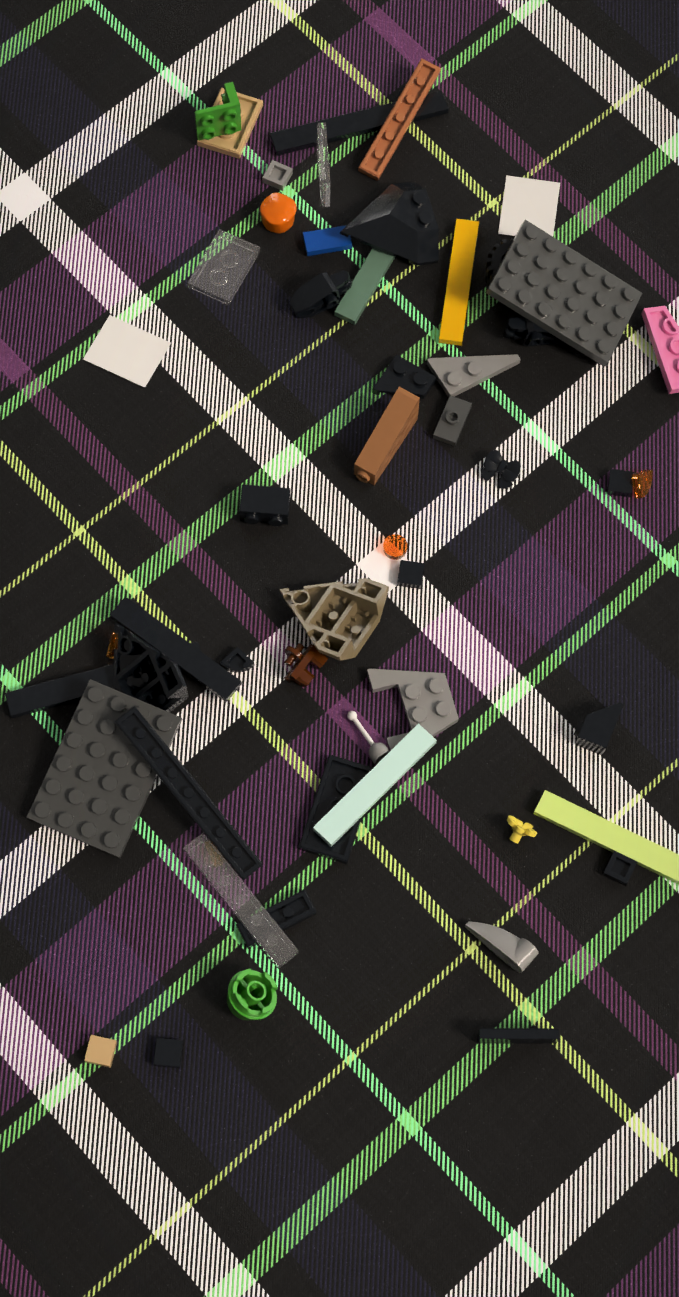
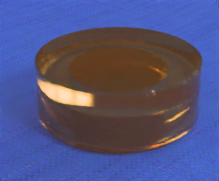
M398 534L388 536L383 543V552L386 557L392 560L403 558L407 552L406 539Z

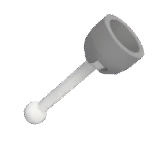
M355 711L348 712L347 718L355 723L370 744V759L374 764H378L390 750L383 743H374L357 719V713Z

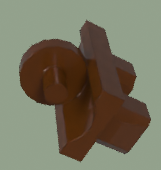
M298 643L295 648L287 646L284 652L288 658L284 663L289 667L294 661L296 663L284 679L289 683L295 681L299 685L306 687L314 678V675L305 669L308 663L320 669L328 658L326 655L319 653L314 644H309L303 654L301 652L305 647L301 643Z

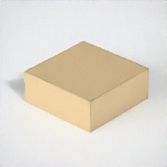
M91 1035L84 1061L111 1068L117 1040Z

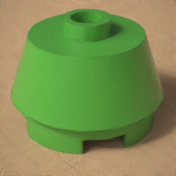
M251 969L240 971L232 977L229 983L227 994L228 1007L237 1018L242 1020L266 1018L275 1009L277 985L274 979L266 972L260 973Z

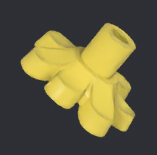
M508 816L507 822L513 829L509 839L514 843L518 844L522 836L535 837L537 835V832L532 829L533 825L526 822L523 824L521 820L514 816Z

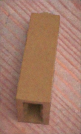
M398 387L354 463V475L364 483L369 482L372 485L376 484L416 423L420 397Z

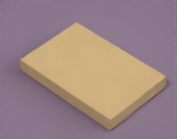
M224 88L220 89L213 106L223 104L221 94L225 93ZM237 93L240 102L242 130L234 134L216 136L209 140H197V145L240 159L263 107V100Z

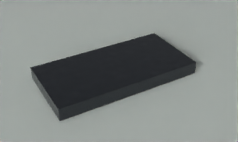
M329 754L298 847L299 850L344 864L348 863L362 817L332 847L313 831V827L373 767Z

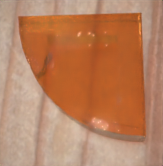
M645 469L632 474L635 498H643L648 493L652 484V469Z

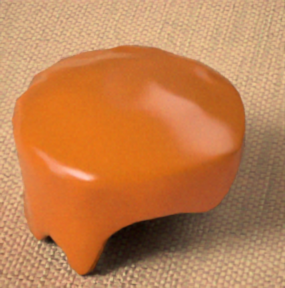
M277 192L266 197L260 206L261 220L265 228L273 233H283L289 230L295 220L297 209L295 201L287 195Z

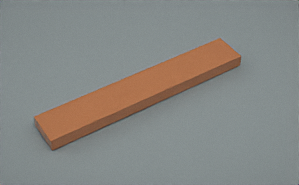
M421 58L358 167L359 172L377 181L379 180L440 74L441 68Z

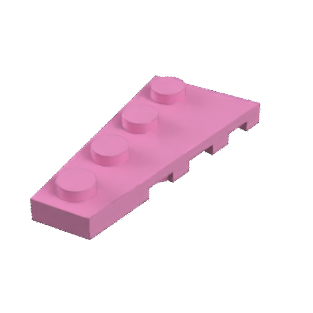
M666 306L644 308L641 315L668 393H679V326Z

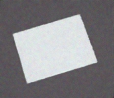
M506 175L498 234L516 236L521 224L526 219L553 236L560 183Z
M109 315L83 360L142 387H146L171 342Z

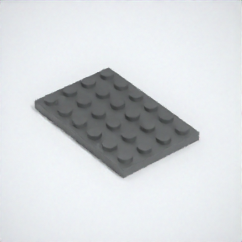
M526 219L521 224L485 292L604 367L609 363L642 295V292Z
M90 679L27 818L121 858L158 775L114 721L135 706L170 749L183 719Z

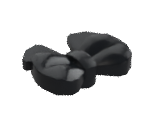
M492 450L484 460V467L480 469L481 476L485 481H489L496 472L501 474L498 487L499 489H507L512 487V482L518 478L521 465L516 460L511 462L503 460L498 450Z

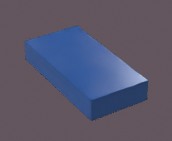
M347 225L303 232L307 256L352 249L350 235L346 237L340 234Z

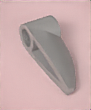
M469 921L465 924V928L519 973H522L539 954L537 948L531 942L524 938L520 939L504 929L480 922Z

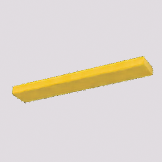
M456 218L439 343L462 346L479 221Z

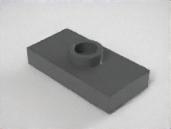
M450 395L433 434V439L455 446L472 403Z

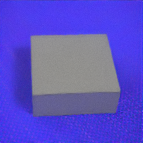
M272 160L262 177V182L283 191L293 174V168Z

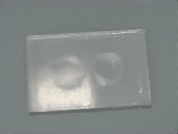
M326 122L317 124V162L322 207H330L331 181Z
M219 229L187 282L188 287L229 305L260 253V247Z

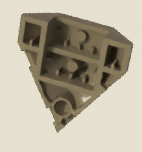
M363 578L358 579L357 583L343 584V581L303 586L304 589L289 591V588L279 589L318 652L341 661L356 658L380 622L389 586Z

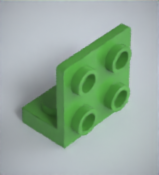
M233 82L224 84L225 93L221 94L222 105L195 111L198 140H209L216 136L234 134L242 130L240 102Z

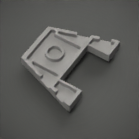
M367 669L372 693L398 687L410 731L419 723L429 734L435 737L458 722V714L445 673ZM408 733L388 737L387 745L389 750L391 751Z

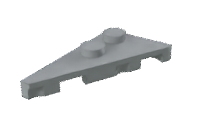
M518 354L442 357L427 359V365L449 398L450 395L455 397L520 364L521 359Z

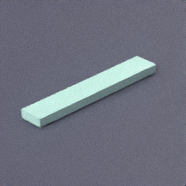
M418 723L313 827V831L332 847L436 744L437 740Z

